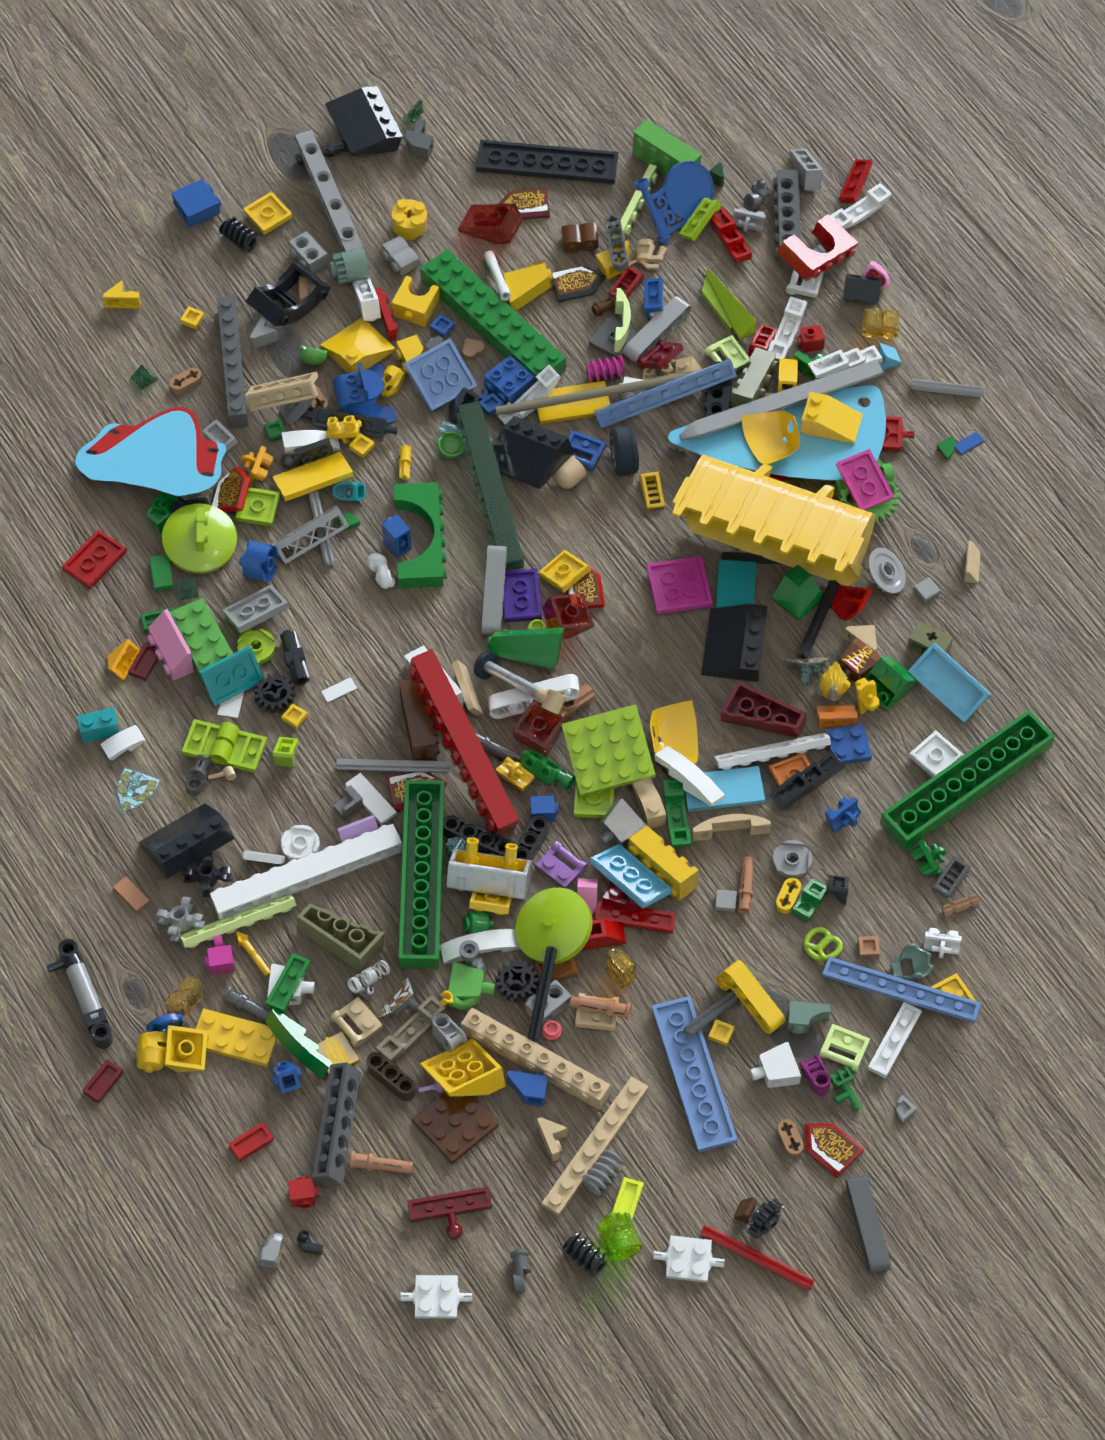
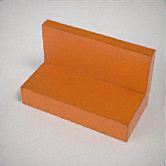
M855 705L817 706L816 708L818 728H837L857 724L858 715L857 711H855Z

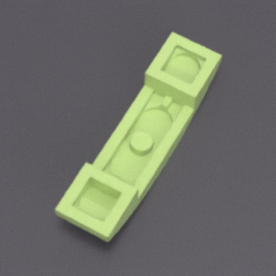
M617 288L615 314H622V327H616L614 353H618L627 340L631 316L628 299L621 288Z

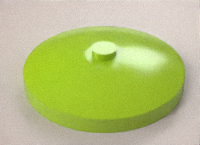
M566 888L543 890L531 897L518 914L515 925L517 943L530 959L543 964L548 946L557 948L555 964L565 962L577 955L586 945L592 931V914L587 903L572 890Z

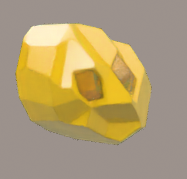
M393 365L388 366L383 373L384 387L381 393L383 397L390 398L398 393L405 379V373L400 368Z

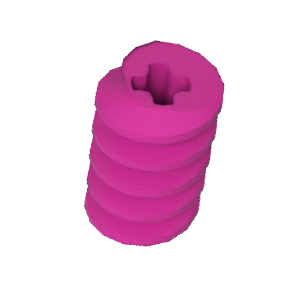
M619 355L617 360L612 356L610 361L606 357L603 363L601 359H597L596 364L593 360L589 361V365L586 362V372L590 383H592L593 377L599 382L600 376L606 381L607 375L614 380V374H617L620 379L621 374H625L622 355Z

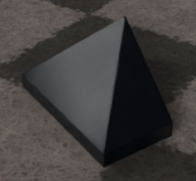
M464 387L449 405V420L465 428L479 399V395Z
M830 875L828 891L846 905L849 877Z

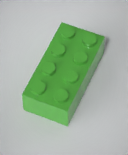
M647 119L633 132V154L635 157L643 160L648 165H655L656 169L664 176L667 175L674 165L682 161H695L701 164V154Z
M201 598L169 613L191 651L193 667L199 679L203 682L198 671L232 655L233 652L204 599Z

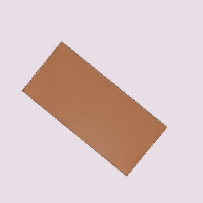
M127 876L113 886V889L136 913L150 903V900Z

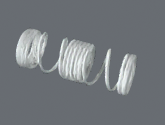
M380 960L375 963L374 967L370 966L362 971L361 974L348 980L350 990L354 993L362 990V985L356 978L358 975L361 976L363 984L368 986L376 982L378 978L381 979V974H389V965L384 960ZM381 962L385 964L384 968L386 969L387 973H385L382 970L380 965ZM375 969L379 972L380 977L377 976ZM352 981H354L357 990L353 987Z

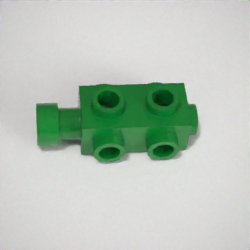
M525 749L520 756L522 767L540 778L542 783L552 785L559 782L560 786L567 790L573 785L575 776L569 772H563L564 768L559 763L551 761L543 753H539L534 749Z

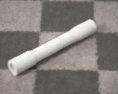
M487 251L484 254V258L491 270L499 295L502 300H509L511 293L498 267L494 252Z

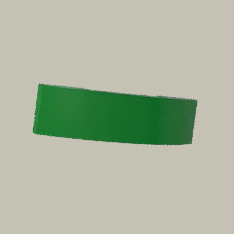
M676 779L663 780L664 801L672 847L691 846L683 783Z

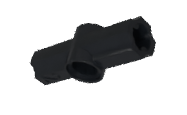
M290 629L285 630L280 634V639L284 649L283 654L286 666L290 669L294 685L302 686L310 681L305 665L306 660L303 648L299 645L296 632Z

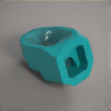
M340 482L333 487V495L339 500L363 501L366 496V486L363 482Z

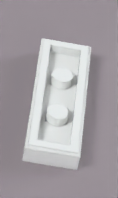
M361 773L345 783L346 788L351 785L363 798V806L371 815H374L376 821L381 826L397 815V812Z

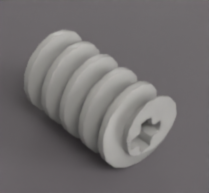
M604 1150L603 1156H599L598 1162H594L593 1168L588 1169V1174L582 1177L585 1187L597 1196H601L599 1188L602 1190L607 1189L604 1182L607 1184L612 1183L609 1176L612 1178L617 1177L614 1170L617 1172L622 1171L619 1164L625 1165L624 1161L610 1150Z

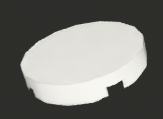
M295 825L288 831L286 830L281 838V850L289 860H299L310 853H317L320 848L319 836L309 826Z

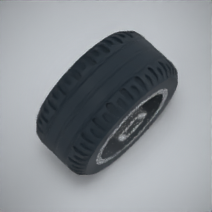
M631 426L612 428L609 437L614 472L619 476L637 473L639 470V453L634 428Z

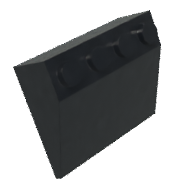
M377 86L363 87L326 103L325 106L350 156L398 151L403 136Z
M513 416L502 428L485 466L541 489L574 454L568 437Z
M743 604L710 609L701 675L758 682L768 606Z
M204 803L139 841V845L165 877L169 878L234 840L230 825L224 817Z

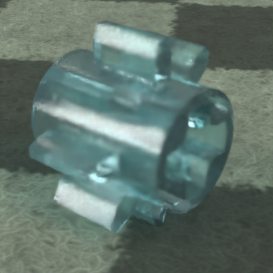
M456 836L454 839L449 838L446 843L447 855L451 858L454 849L466 851V839L461 836Z

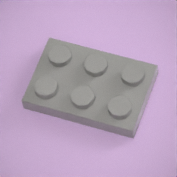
M269 585L222 611L238 632L242 633L282 613L289 608V604L272 585Z

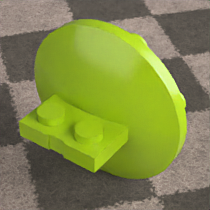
M191 504L176 510L168 518L162 532V545L166 556L175 566L189 573L205 574L222 568L230 561L236 549L237 533L232 520L222 510L207 504Z

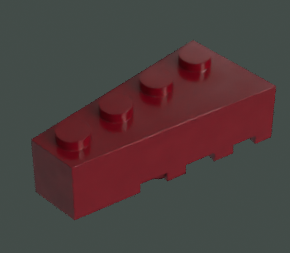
M740 681L737 682L720 712L721 721L797 738L807 722L806 712Z

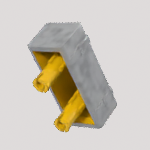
M467 838L466 851L453 850L448 864L446 888L504 896L510 899H525L530 883L532 861L516 858L518 849L516 844H506L505 857L477 853L479 840L476 838Z

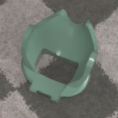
M915 943L906 945L901 954L896 957L895 962L890 964L891 969H893L892 976L912 982L925 977L934 966L930 965L931 953L916 947ZM900 962H911L913 970L911 976L902 975Z

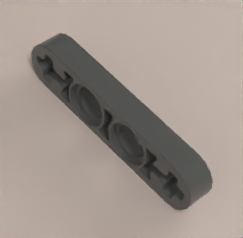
M609 214L605 217L604 222L612 266L616 271H624L628 268V257L621 220L617 214ZM611 222L615 223V227H612ZM616 233L620 235L617 238L611 237L612 234ZM615 247L622 248L620 251L613 250ZM621 257L622 263H618V258Z

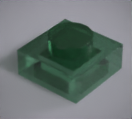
M195 577L176 581L180 600L198 597Z

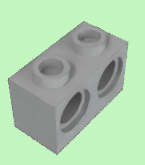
M307 231L289 241V253L292 258H296L299 263L306 266L313 273L328 265L327 253Z
M556 979L550 984L542 1026L547 1021L553 1020L570 1006L571 994ZM556 994L559 997L554 999L550 996ZM535 995L530 996L526 1001V1013L531 1018L536 999Z

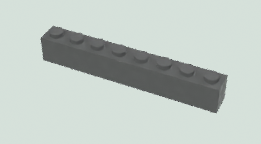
M235 296L218 297L230 428L248 426L236 299Z

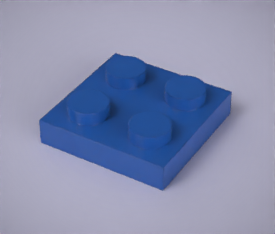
M863 723L826 729L825 733L830 737L831 745H829L830 752L833 751L843 764L872 759Z

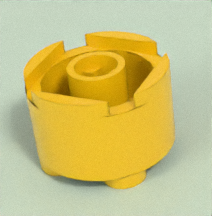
M400 199L392 209V230L397 236L403 237L404 240L417 239L427 229L425 205L423 202L416 200Z

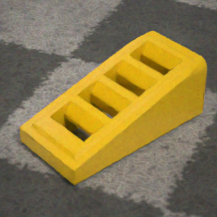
M659 472L640 474L639 480L646 509L665 507ZM651 481H654V482H655L654 484H647V485H646V482H651ZM656 487V490L647 491V488ZM658 494V496L649 497L648 495ZM659 500L660 503L650 504V501Z

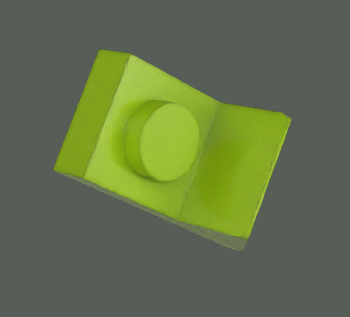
M279 737L273 751L275 766L294 767L298 739Z

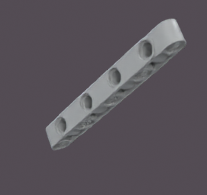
M312 130L294 135L297 148L342 251L347 252L363 248Z

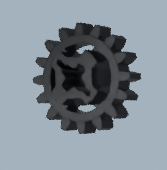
M275 673L274 677H271L270 674H267V679L261 677V683H256V689H254L255 702H258L259 708L264 706L265 712L269 709L272 710V713H275V709L282 712L283 707L289 708L288 703H294L293 697L296 696L294 684H291L290 678L285 680V675L278 677L277 673Z
M517 959L516 963L509 960L508 966L503 963V970H497L498 976H495V982H497L496 989L500 990L501 996L506 994V1000L512 997L514 1002H517L518 998L525 1001L526 995L530 997L532 992L537 991L536 985H539V979H537L538 972H533V965L528 967V961L521 964L520 959ZM507 976L506 983L504 984V978Z
M773 1198L768 1204L764 1202L753 1213L747 1233L756 1239L759 1236L761 1237L763 1233L767 1235L778 1224L784 1204L777 1198Z

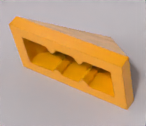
M126 639L107 656L109 670L122 681L125 680L131 665L141 649L129 639Z

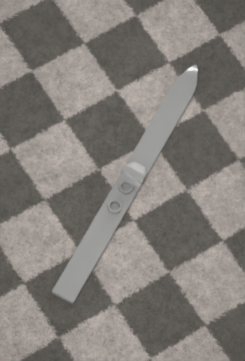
M876 359L696 420L685 428L680 435V440L701 437L742 423L741 415L784 411L786 407L807 401L810 392L827 394L883 375L884 371Z

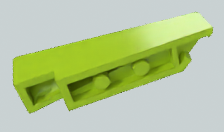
M710 269L707 270L702 288L703 298L729 332L735 331L740 341L755 334L756 320Z

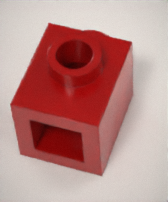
M821 325L799 328V335L796 336L798 347L801 346L803 353L824 349L825 337Z

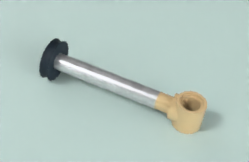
M490 651L481 653L475 661L474 673L477 677L487 679L493 675L540 700L541 707L559 714L567 697L564 694L552 689L544 690L498 666L497 656Z

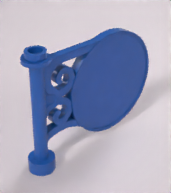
M682 161L674 165L667 173L661 189L650 195L648 191L650 184L647 178L640 179L634 183L636 190L641 191L659 235L657 242H660V244L669 242L670 233L686 224L702 199L710 198L712 200L714 193L710 173L702 164L695 161ZM654 203L656 206H661V208L656 209ZM676 217L682 219L670 227L666 226V224H673Z

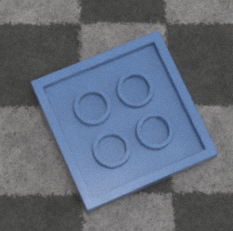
M451 338L403 364L430 412L453 400L464 387L471 390L477 386Z

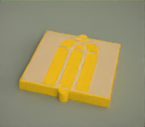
M343 1032L330 1038L326 1037L324 1041L317 1044L320 1046L317 1052L333 1062L332 1064L348 1062L352 1065L359 1061Z

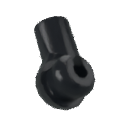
M301 1230L298 1233L297 1242L304 1252L322 1255L324 1245L313 1243L307 1230Z

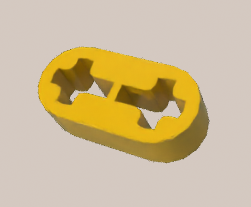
M788 878L784 882L776 900L778 912L788 914L792 911L801 891V882L798 879ZM795 885V888L789 893V887ZM787 898L788 905H785V907H783L782 903H784L785 899Z

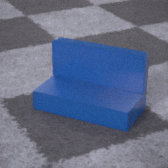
M662 278L644 280V309L648 320L652 319V312L663 311Z

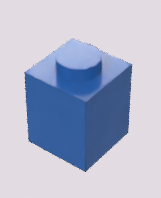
M554 795L531 796V819L535 816H543L547 822H555V814H559L558 803H554Z

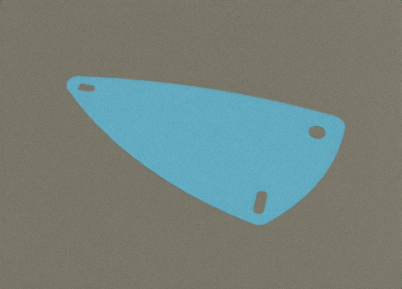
M867 385L842 388L825 394L863 414L855 444L802 434L801 419L807 401L784 408L785 412L792 414L796 419L800 445L793 454L768 464L773 466L771 474L806 479L843 480L836 467L837 462L868 449L871 450L877 462L886 430L885 406L880 389L876 386ZM863 397L868 398L870 405L868 407H861L858 405V400ZM789 421L788 429L792 433L793 423ZM742 423L683 441L680 440L679 435L687 426L673 430L668 435L670 442L700 455H706L754 471L763 465L752 453L744 437ZM785 436L783 437L784 442L787 441Z

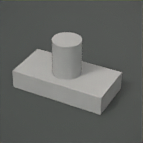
M217 419L202 430L211 441L224 444L226 452L238 443L237 439Z

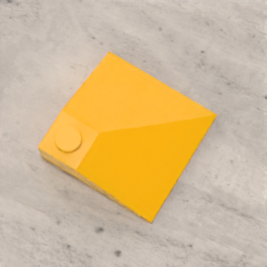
M362 317L320 345V348L327 350V354L347 373L359 371V362H361L362 369L367 370L396 350L367 321H363Z
M473 1038L467 1040L464 1044L457 1045L452 1052L444 1051L420 1063L421 1067L450 1097L489 1095L506 1086L502 1067Z

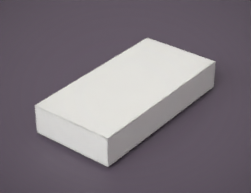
M254 851L243 852V858L246 860L283 864L285 862V856Z

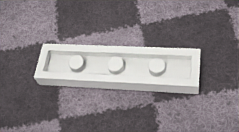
M903 1002L868 1066L869 1071L886 1079L917 1023L922 1010Z

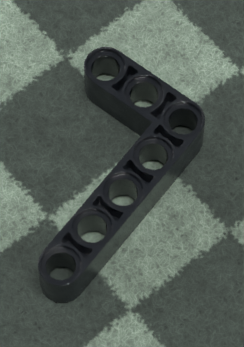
M454 815L444 818L443 829L444 836L447 839L465 847L467 838L478 839V853L505 857V852H500V850L505 849L506 844L512 843L518 846L516 858L523 857L525 858L524 860L533 861L548 834V822L543 816L533 817L518 843H514ZM455 826L454 829H449L448 827ZM466 834H472L473 836L467 837V836H465V835H466ZM483 842H490V844L485 845ZM527 842H533L534 844L528 845V844H526V843H527Z

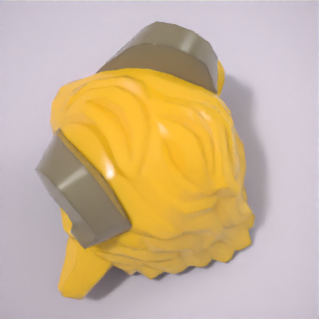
M836 661L823 673L815 686L816 693L830 701L841 699L843 693L851 686L847 680L848 677H846V674L843 673Z

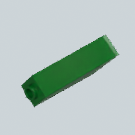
M564 628L495 631L488 638L487 648L498 657L555 669L559 661Z

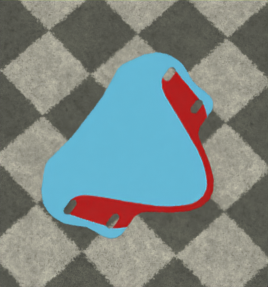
M175 407L160 412L135 426L116 423L105 426L94 440L80 449L76 456L75 464L84 475L92 480L122 482L153 488L175 496H183L207 490L219 480L221 476V461L226 452V446L219 442L205 440L201 435L196 415L188 408ZM113 429L120 431V433L111 434L108 431ZM215 448L219 449V451L214 453L207 451V449ZM87 450L97 451V454H95V455L87 454L86 451H87ZM210 472L214 473V476H203L202 473Z

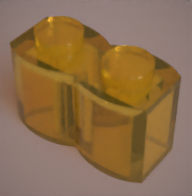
M863 310L862 335L869 338L876 336L888 339L898 337L899 311Z
M621 947L611 949L606 955V972L623 989L634 981L636 977L634 972L636 964Z
M191 974L186 976L180 982L178 989L168 996L165 1003L167 1013L181 1014L186 1018L191 1007L196 1005L203 997L202 982Z

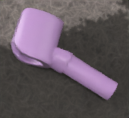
M437 1083L418 1088L419 1093L436 1090L439 1093L444 1092Z

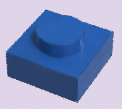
M440 314L430 325V330L445 338L455 327V322Z

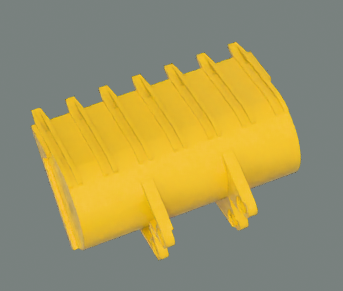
M706 455L700 457L690 477L685 478L672 502L674 506L672 515L676 517L683 515L692 533L752 554L761 555L764 558L792 568L798 564L812 575L829 581L836 580L839 584L850 586L861 578L864 570L861 564L875 522L874 513L833 500L834 487L824 485L817 493H813L770 478L773 467L771 465L763 464L758 470L752 472Z

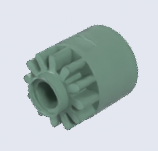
M363 248L332 255L333 262H329L332 278L337 277L338 284L369 278V268Z

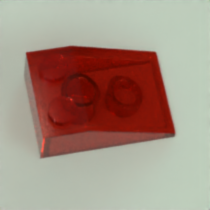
M515 203L471 205L458 231L494 244H510L524 218Z

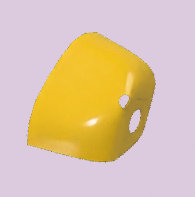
M785 411L741 415L744 437L752 453L760 463H773L793 454L799 448L800 438L797 423L792 414ZM789 421L793 423L792 433L788 429ZM784 436L787 438L785 442L783 441Z
M692 700L660 707L652 711L650 731L655 754L669 746L690 762L697 763L698 734ZM652 727L654 728V731H655V738H654V736H653Z

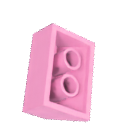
M166 609L148 627L149 635L147 638L151 646H156L155 654L159 661H163V669L166 675H170L174 681L193 673L194 669L191 651L171 614Z

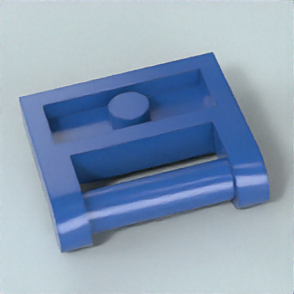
M572 430L569 440L573 451L592 459L589 461L576 455L573 456L584 467L594 472L606 448V442Z

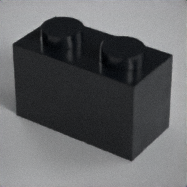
M846 274L843 298H846L849 302L861 300L865 304L874 305L875 302L879 303L882 278Z

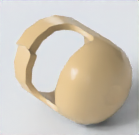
M572 455L553 476L560 487L570 489L586 477V470Z

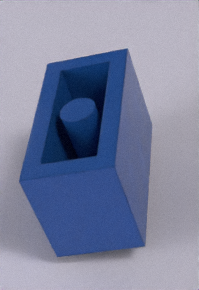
M397 514L387 518L382 523L383 544L397 559L412 549L410 528Z

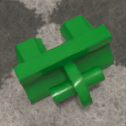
M924 839L918 841L919 846L911 852L917 862L927 858L928 862L919 866L925 877L934 873L938 877L942 872L935 860L938 859L939 863H943L945 861L943 856L946 854V849L944 847L938 848L937 844H933L931 846L933 851L931 852Z

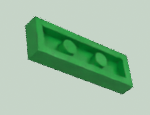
M292 953L265 1002L267 1007L272 1009L274 1007L281 1013L285 1012L311 965L309 959Z

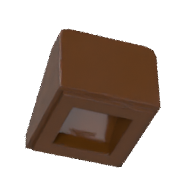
M756 1198L743 1199L736 1210L734 1218L744 1223H749L756 1208Z

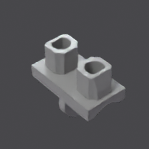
M735 208L733 220L736 222V227L744 228L743 232H748V230L763 232L766 218L764 212L757 211L754 213L748 211L747 208Z

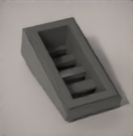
M954 855L932 888L950 898L971 869V866ZM955 865L963 871L960 873L953 866ZM951 871L954 874H956L958 878L956 879L948 873ZM947 877L948 879L952 880L954 884H950L949 882L944 880V878ZM943 883L944 885L949 887L950 890L947 891L939 885Z

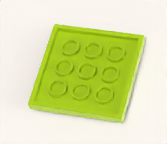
M636 704L562 724L581 797L656 777Z

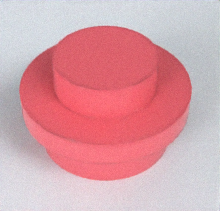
M554 1020L547 1021L542 1026V1034L548 1040H555L562 1033L561 1025Z

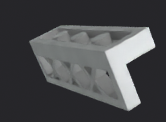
M336 505L272 544L278 548L279 555L286 564L349 527ZM339 516L343 525L338 528L330 527L331 520ZM316 528H327L325 536L321 538L314 536ZM303 536L310 537L309 545L306 547L298 546L299 539ZM287 545L295 547L293 555L285 558L281 549Z

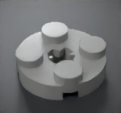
M788 840L779 847L777 846L773 853V866L776 869V873L786 878H802L806 876L811 868L812 853L805 847V844L796 840ZM791 856H795V859H798V861L791 863L787 859H790Z

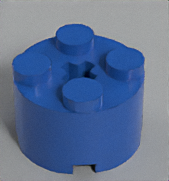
M249 540L245 554H242L239 560L243 576L263 582L270 581L277 569V565L274 563L275 558L279 559L278 548L273 545Z

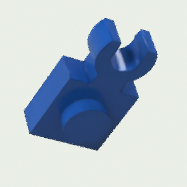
M483 387V395H479L477 402H479L480 408L491 417L496 413L495 407L502 406L504 403L494 393L489 395L488 390Z

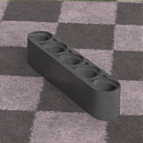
M863 1175L845 1179L847 1194L869 1273L891 1270L888 1250L867 1176Z

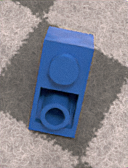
M521 1070L507 1072V1083L524 1104L545 1106L548 1076H544L542 1073H524Z

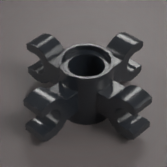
M212 853L204 857V862L199 864L197 869H183L185 883L200 881L202 897H210L211 887L217 883V880L229 882L232 878L230 867L224 866L220 869H215Z

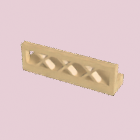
M313 372L251 386L245 394L251 412L317 397L318 392L314 382L318 378V374Z

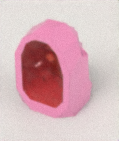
M874 261L869 263L861 275L882 278L881 289H887L890 284L887 272Z

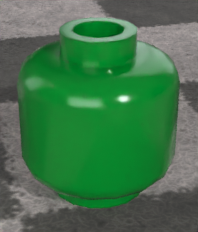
M469 911L463 917V930L468 935L489 931V929L493 928V919L489 917L486 911Z

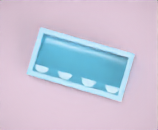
M933 643L908 670L912 676L964 723L992 695L936 643Z

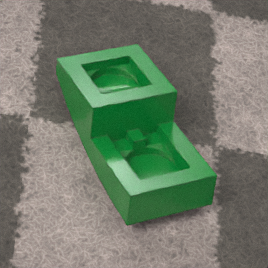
M166 554L150 557L155 590L174 588L170 561Z
M811 879L803 890L802 896L792 908L791 913L809 922L828 892V887Z

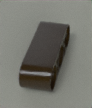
M372 1052L368 1055L367 1069L371 1076L400 1100L410 1101L414 1098L415 1083L411 1077L383 1054ZM374 1062L381 1063L379 1066H372ZM390 1074H393V1075L396 1076V1077L393 1078V1079H388V1078H387V1076L390 1075ZM403 1087L411 1088L409 1091L401 1090Z

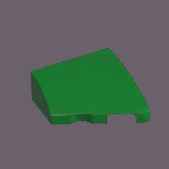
M162 491L158 498L155 497L153 506L146 513L148 520L159 533L163 532L166 521L173 514L171 503L179 501L175 495Z

